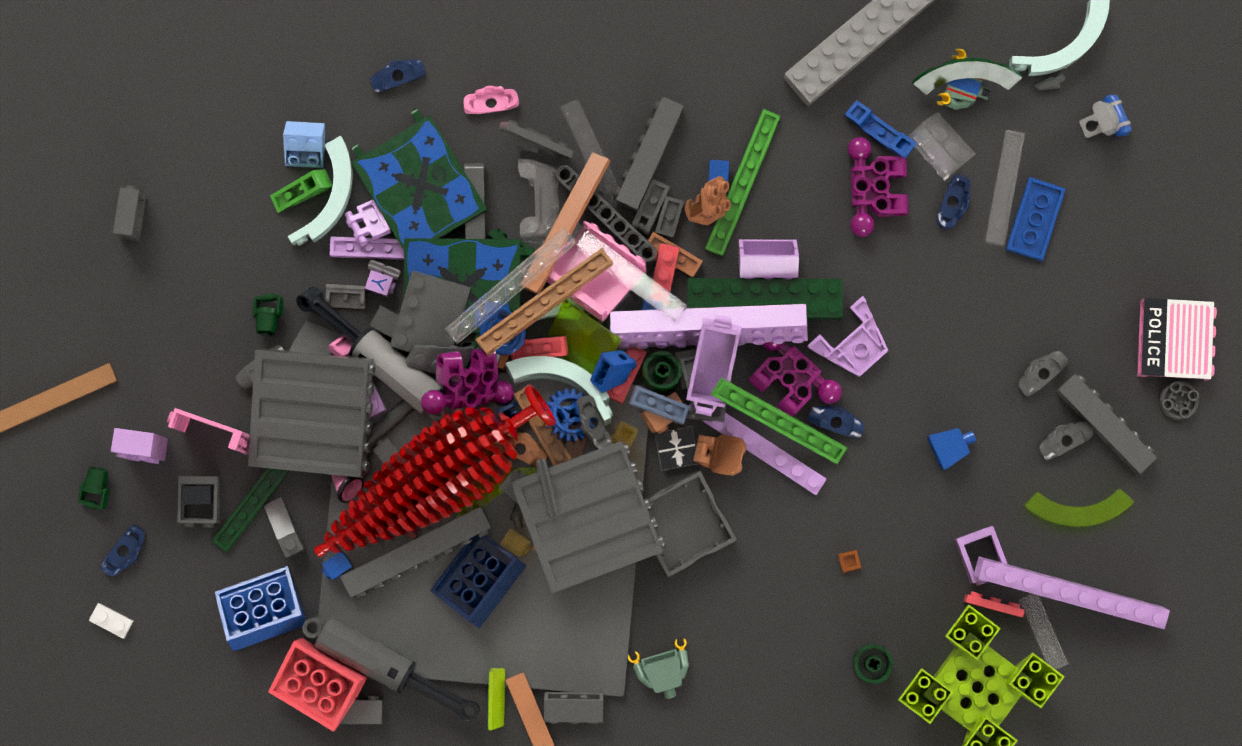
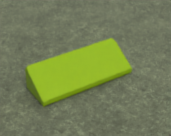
M491 668L489 671L488 729L494 730L504 726V668Z

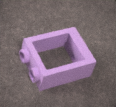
M993 526L954 539L970 583H976L977 586L988 581L974 576V570L964 547L965 544L990 535L999 562L1007 564Z

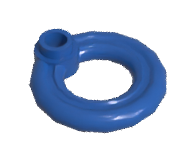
M503 306L487 315L481 323L480 336L491 329L496 323L506 318L500 312L505 311L507 316L513 312L508 307ZM523 330L509 343L497 349L496 354L509 355L519 350L525 341L526 331Z

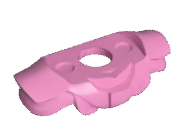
M486 86L476 90L474 94H468L464 97V111L466 114L506 111L519 106V98L516 91L504 89L503 87ZM490 98L497 101L496 106L493 108L486 106V101Z

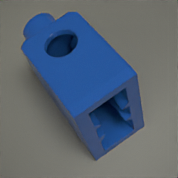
M622 350L601 353L590 381L601 393H604L625 383L631 370L636 368V361Z
M959 428L926 437L941 471L968 455L970 451L967 445L976 442L972 431L962 435Z

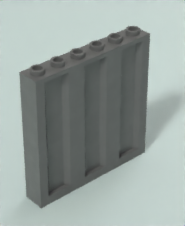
M270 349L255 350L248 466L350 477L366 476V473L369 471L367 453L370 452L371 448L368 438L372 430L370 415L373 412L371 395L374 393L372 376L376 371V366L373 364L374 359Z
M622 441L548 468L559 513L558 516H548L538 472L511 482L552 593L663 552L662 547H665L662 536H657L655 529L658 528L655 517L650 518L648 511L651 510L648 499H643L641 492L644 491L641 480L637 481L634 475L638 472L634 461L630 463L627 455L631 453L627 443L623 444Z

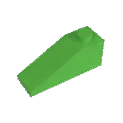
M326 169L313 170L273 193L270 197L277 213H280L320 195L332 188L333 185Z

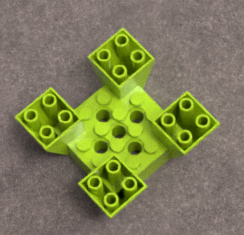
M968 604L945 635L955 647L934 676L921 668L898 700L929 724L942 710L967 729L963 746H1014L1018 740L999 727V725L1020 697L1042 708L1065 676L1033 652L1014 666L988 646L1001 628ZM986 666L992 668V674L989 677L984 675V668ZM959 670L965 672V678L961 681L956 677V673ZM978 681L981 689L978 692H974L972 685ZM992 693L997 697L994 704L988 702V696ZM964 697L969 699V705L966 708H962L960 705L961 699Z

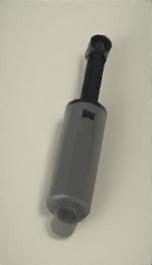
M312 617L304 622L302 627L303 633L309 638L317 639L315 643L316 649L399 694L407 686L457 713L464 722H472L479 715L480 706L477 702L462 699L414 673L417 665L416 662L334 618H330L325 624L320 617ZM311 622L317 624V632H312L310 630ZM465 707H472L474 715L468 716L465 713Z

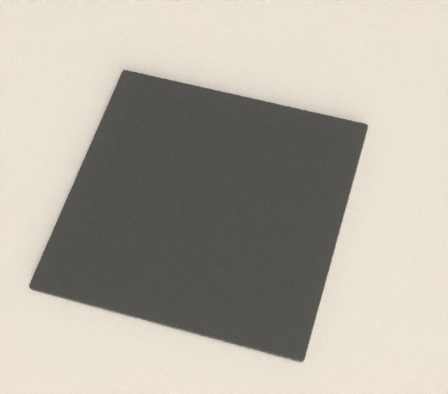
M498 373V379L495 381L504 380L509 382L513 386L514 394L531 384L540 393L545 402L550 401L549 397L555 396L557 391L562 393V390L567 388L568 392L573 389L568 384L548 379L531 380L514 386L508 373ZM373 375L372 379L389 412L402 398ZM632 385L623 405L610 399L608 406L613 416H611V424L605 426V429L612 439V444L622 441L623 444L627 443L631 453L627 455L628 459L631 462L634 461L638 472L634 475L636 480H641L643 485L648 426L640 416V413L644 410L629 405L634 387L636 386ZM513 396L512 400L505 405L489 400L488 404L473 408L477 409L483 416H486V414L480 408H490L496 418L501 421L496 410L517 401V399ZM563 401L559 405L562 407L564 405L569 406L571 402ZM465 408L454 409L450 413L452 417V414L455 413L454 411L462 410L466 415ZM414 409L383 438L384 440L389 438L396 448L400 450L406 443L409 444L415 435L422 433V429L431 427L433 425L432 422L435 420L428 413L420 414ZM388 412L371 419L372 426ZM597 420L592 422L595 426L594 428L597 427ZM529 421L517 428V432L530 434L539 443V446L543 448ZM588 438L582 455L587 454L588 451H595L594 445ZM518 443L515 450L518 452L517 454L521 455L525 453L526 447L524 444ZM375 446L367 453L369 471L366 473V476L362 477L364 484L367 480H372L377 485L379 484L373 480V474L378 470H382L383 462L374 453L373 449L376 448ZM509 455L506 457V459L512 462L511 471L508 474L504 471L505 477L501 483H496V486L493 487L495 490L491 493L486 491L483 494V499L480 501L477 499L473 500L474 505L470 507H461L463 510L456 513L453 510L450 517H442L437 523L430 521V525L424 528H420L417 525V530H415L419 538L482 506L492 525V528L488 529L490 533L486 535L527 565L480 628L470 623L430 591L463 548L460 543L453 546L455 550L446 555L443 552L437 554V559L428 564L426 561L419 563L420 568L410 573L408 569L401 572L402 577L391 581L390 578L383 581L385 585L376 590L373 587L367 589L368 594L358 599L356 596L350 598L341 577L336 580L327 579L322 572L318 617L325 624L330 618H334L417 663L414 673L425 679L489 685L490 669L504 668L505 686H508L506 679L524 672L532 689L603 693V695L620 697L624 695L636 562L552 593L536 550L532 549L534 544L524 517L521 518L523 528L515 529L514 522L510 520V516L516 502L499 488L514 469L517 472L522 470L527 476L538 472L537 467L518 458L513 460ZM547 455L546 462L549 468L552 467L553 464ZM332 479L327 531L335 536L336 534L331 530V524L334 520L340 522V513L343 510L348 512L350 508L348 504L350 502L343 503L339 501ZM363 484L362 490H364L366 493H368V492H369L368 489H367V488H364V484ZM356 497V498L353 499V500H355L356 503H357V501L359 500V498ZM388 531L390 536H393L392 539L383 540L378 536L376 538L379 543L371 544L366 537L367 542L365 544L367 546L360 548L354 542L355 549L346 551L340 544L338 546L341 547V550L344 551L354 566L346 572L348 573L415 539L406 534L395 536ZM331 550L324 555V562L337 553H333Z

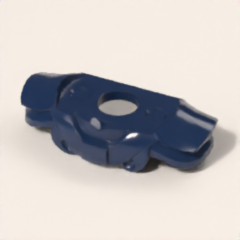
M420 59L392 60L370 78L371 85L375 92L386 91L420 78L425 74V68ZM395 70L403 72V79L401 81H395L392 78Z
M955 174L949 183L936 220L937 225L941 228L951 229V227L956 225L957 220L962 218L965 211L968 210L971 182L967 177ZM950 196H954L957 199L955 207H950L947 203Z
M814 406L809 413L808 421L818 427L852 438H860L863 434L864 423L842 406ZM839 417L842 420V425L839 428L832 427V418Z
M136 525L130 526L102 562L101 570L105 574L114 577L122 569L125 570L128 566L134 564L142 548L141 544L144 541L145 532ZM125 545L128 547L129 552L126 556L118 555L117 548L119 546Z

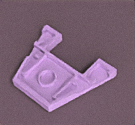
M864 296L850 307L851 311L862 321V324L836 348H832L821 335L817 336L807 345L808 349L858 377L888 352Z

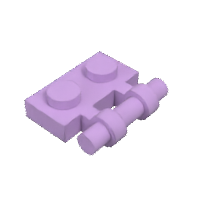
M374 200L357 206L358 214L353 215L351 211L345 213L346 223L354 231L353 235L361 246L368 243L365 238L368 235H371L372 239L376 240L391 233L386 220ZM363 221L366 227L361 229L358 223Z

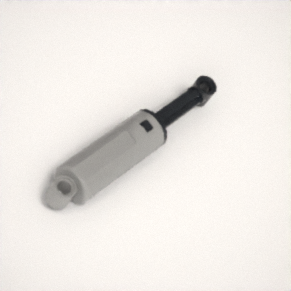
M309 287L297 296L296 302L302 311L316 313L353 344L349 350L351 357L374 359L373 364L376 366L374 376L417 412L426 414L421 407V398L425 392L437 390L443 394L444 388L423 370L407 365L405 362L407 357L397 348L390 346L391 343L373 328H368L361 333L323 301L322 292L317 287ZM445 406L441 413L436 415L429 414V416L433 420L440 421L443 419V415L450 414L454 409Z

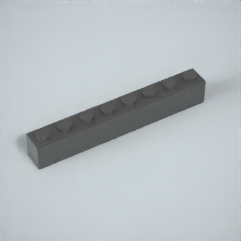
M481 506L340 576L350 598L356 596L358 599L368 594L367 589L373 587L376 590L385 585L383 581L389 578L391 581L402 577L401 572L408 569L410 573L420 568L419 563L426 561L428 564L437 559V554L443 552L446 555L455 550L453 546L459 543L461 546L472 542V537L478 535L480 538L490 533L488 529L492 528V525Z

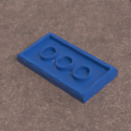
M1028 177L1005 250L1041 262L1043 261L1066 188Z

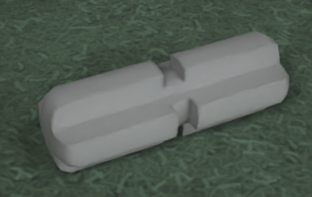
M373 259L368 264L369 270L393 277L395 280H398L401 274L399 269L388 265L385 266V264Z

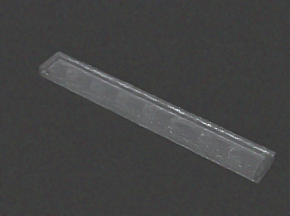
M577 223L568 240L571 244L588 257L602 248L614 263L607 271L675 322L687 309L686 304Z
M563 227L444 329L457 344L574 246L577 243L575 239Z

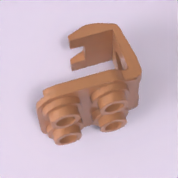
M721 176L708 181L704 188H701V193L697 195L694 203H692V199L687 200L685 212L688 220L702 225H709L717 219L724 217L725 212L729 211L731 206L730 200L726 198V192L729 189L728 181H725Z
M699 435L693 462L710 468L714 473L734 476L742 470L741 461L747 447L743 439L739 437L720 435L717 438Z

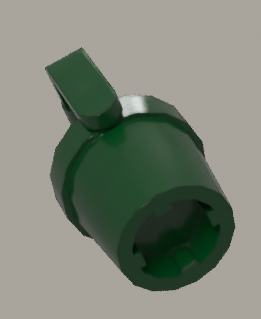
M263 294L254 298L252 317L256 318L257 334L264 336L275 335L278 319L283 313L284 298L282 296ZM277 300V309L259 307V302L261 301L270 302Z
M89 467L85 481H82L78 495V502L94 510L107 507L109 497L107 469ZM86 492L102 495L101 503L84 500Z

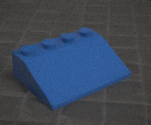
M288 566L214 592L226 641L233 651L301 628L306 621L303 607Z

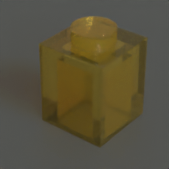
M622 421L619 422L611 436L612 443L622 441L623 444L627 443L630 448L638 429Z
M511 528L500 543L502 547L519 558L522 555L526 556L531 549L529 545L531 541Z

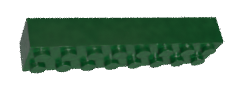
M687 278V309L806 304L807 320H841L843 318V279Z

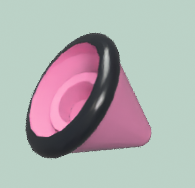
M332 475L337 497L343 503L357 497L356 493L363 488L364 481L362 477Z

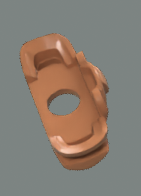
M518 432V441L513 438L515 444L522 443L526 447L525 453L517 454L516 458L537 467V460L547 459L545 450L539 446V443L530 434Z

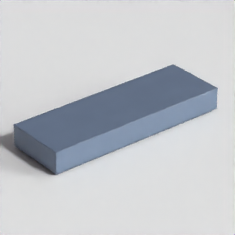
M637 385L634 387L629 401V405L681 425L684 424L690 408L686 404Z

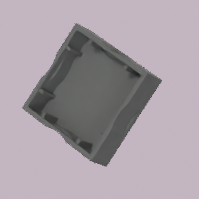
M696 471L646 498L651 507V510L648 511L650 518L655 517L658 528L655 529L657 536H662L665 547H662L663 552L655 556L667 577L692 565L699 558L714 553L737 540L724 515L719 511L713 494L701 471Z

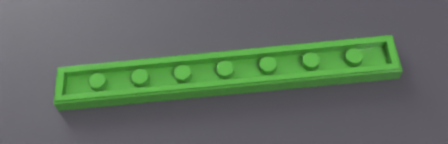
M763 109L726 197L730 200V209L725 212L724 217L717 219L706 245V251L723 257L778 125L780 115Z
M722 377L711 392V395L836 464H838L847 450V447Z

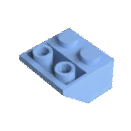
M286 121L283 133L285 166L323 168L325 123Z

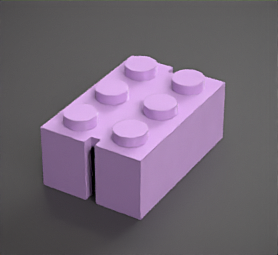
M739 240L738 263L740 278H798L799 253L797 240Z

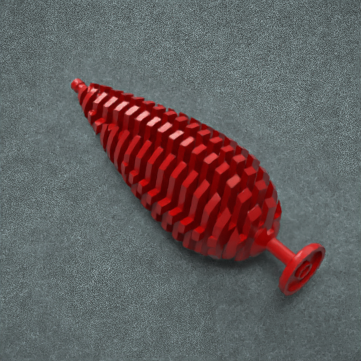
M529 384L525 387V394L531 405L512 418L499 412L502 420L500 421L490 408H480L486 414V416H483L477 409L467 407L465 408L466 415L462 410L454 411L455 413L452 414V417L447 413L443 415V419L440 421L435 420L432 422L433 425L431 427L422 429V433L415 435L409 444L406 443L399 450L400 453L396 452L390 457V461L382 465L381 471L378 470L373 474V480L377 481L378 485L372 480H367L364 488H367L369 492L366 493L364 490H359L356 493V496L359 498L357 503L355 500H351L348 504L350 507L348 512L343 510L340 513V522L334 520L331 524V530L336 535L333 536L327 531L324 536V541L326 542L314 548L315 554L318 557H322L330 550L333 553L342 552L341 547L338 546L339 544L346 551L355 549L354 542L360 548L367 546L365 544L367 542L366 537L371 544L379 543L376 538L378 536L383 540L392 539L393 536H390L388 531L395 536L404 535L405 530L412 532L417 530V525L420 528H424L430 525V521L437 523L442 517H450L453 510L456 513L463 511L461 507H470L474 505L473 500L477 499L480 501L483 499V494L486 491L491 493L495 490L493 487L496 486V483H501L505 477L504 471L507 474L511 471L512 462L506 459V457L509 455L513 460H516L518 452L515 450L516 444L513 438L518 441L517 428L536 415L547 426L556 424L554 415L543 397L533 385Z

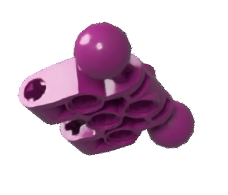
M862 137L852 139L848 144L847 151L854 160V167L851 168L852 207H856V215L851 219L850 227L855 235L865 237L874 230V220L868 215V207L877 217L909 215L908 195L890 194L888 191L890 188L888 179L907 177L906 159L900 156H878L870 166H866V159L871 154L870 142ZM875 164H881L884 169L883 172H878L875 169ZM876 183H882L884 190L879 191L875 186ZM856 184H864L865 191L858 190ZM876 202H883L885 209H878Z
M773 342L762 344L768 351H778L783 357H769L748 381L761 393L775 380H778L783 388L788 389V394L776 406L778 409L793 417L812 397L811 383L818 388V397L824 403H836L841 398L842 388L840 384L835 380H825L820 375L822 371L794 345L789 347L785 342L782 344H774ZM799 360L804 361L806 369L799 370L796 367V362ZM772 361L777 362L779 370H770L769 363ZM787 374L791 375L793 377V383H784L783 376ZM801 387L805 388L808 392L804 398L800 397L797 393V390Z
M482 348L473 349L471 353V367L469 369L463 368L462 356L458 351L442 353L437 356L436 375L437 383L446 389V395L437 390L427 391L421 398V407L426 413L436 415L441 413L445 406H448L450 409L473 408L479 405H486L489 403V400L505 405L512 400L514 389L507 381L499 380L495 382L498 379L496 351L487 356Z

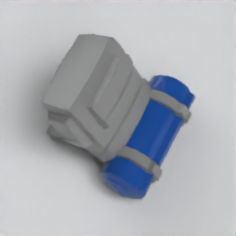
M1107 95L1102 101L1094 103L1092 107L1094 114L1079 121L1086 138L1101 132L1107 136L1115 133L1116 136L1121 137L1127 136L1132 131L1131 123L1125 115L1121 105L1122 101L1119 100L1118 95ZM1088 121H1098L1099 125L1096 130L1091 132L1086 129Z

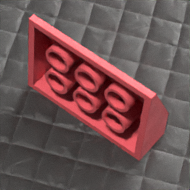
M304 638L293 641L268 692L334 732L359 695L367 676L316 649L314 644Z

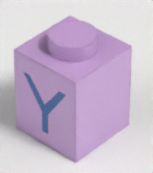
M371 270L365 289L389 298V295L393 294L396 288L394 278Z

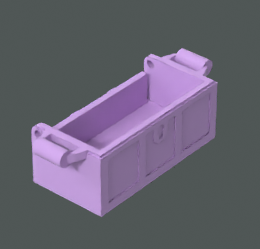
M716 315L714 320L703 318L686 400L694 401L697 414L711 416L717 406L725 407L726 405L725 402L712 396L711 392L721 377L729 382L731 381L742 326L731 323L732 318ZM699 402L703 404L713 405V409L697 406V404Z

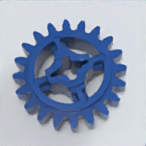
M565 388L562 390V393L557 391L555 396H550V401L546 402L556 420L555 425L546 426V429L553 428L551 435L558 433L557 440L563 436L565 442H568L570 438L572 442H576L577 438L579 440L585 438V434L582 433L580 428L576 430L568 429L570 425L578 424L581 426L577 400L582 397V391L575 394L574 388L570 392ZM563 401L571 402L569 406L564 405L562 407L559 405ZM594 417L590 418L588 421L589 427L592 429L595 427L591 423L596 421Z

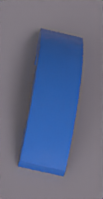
M858 100L845 113V116L863 132L904 159L917 145L915 141L904 133H899L874 115L872 110Z

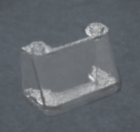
M518 159L520 177L527 179L530 186H534L535 217H527L520 223V238L523 243H544L560 214L557 170L551 165L534 160Z

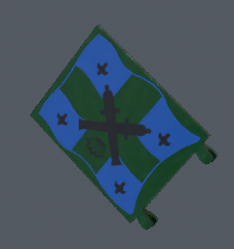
M417 108L411 111L412 116L417 122L416 124L368 153L364 154L358 144L351 147L358 158L351 162L403 250L404 238L441 239L488 210L432 117L429 115L423 119Z
M404 238V296L411 273L415 270L471 287L458 332L480 333L483 320L487 315L497 311L498 308L505 306L511 312L520 308L521 255H534V248L521 247V239ZM505 311L500 312L503 317L507 316Z

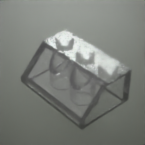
M936 112L921 123L908 136L917 143L915 148L944 180L953 175L976 155L939 112Z

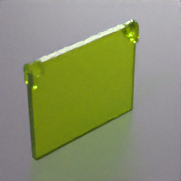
M565 300L547 337L566 335L569 354L559 357L578 365L592 375L601 353L616 351L622 339Z

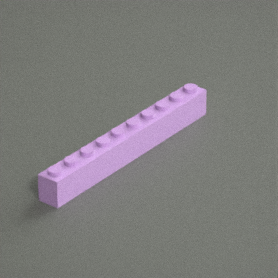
M983 557L978 558L974 571V576L984 581L1165 629L1170 610L1159 605Z

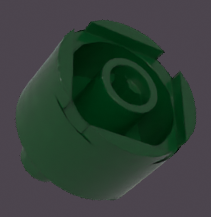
M667 351L654 352L647 358L641 370L643 386L645 389L660 395L670 393L675 389L681 378L682 365L678 359Z
M866 644L860 647L852 659V667L856 676L870 684H878L888 679L894 664L890 652L876 644ZM870 659L877 661L874 669L868 666Z

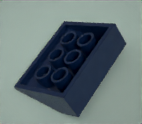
M478 535L472 537V542L463 546L430 590L478 628L482 626L527 566L487 535L480 538Z

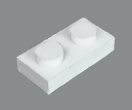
M100 603L97 604L89 619L90 622L121 638L126 637L134 622Z

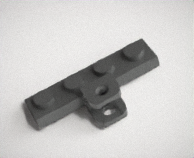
M512 120L501 122L498 130L521 139L520 142H517L516 147L524 151L537 153L538 149L541 148L562 158H572L574 151L568 149V145L565 143L552 142L551 137L542 135L531 128H521L519 123Z

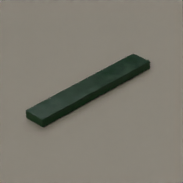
M267 468L212 539V542L228 553L290 470Z

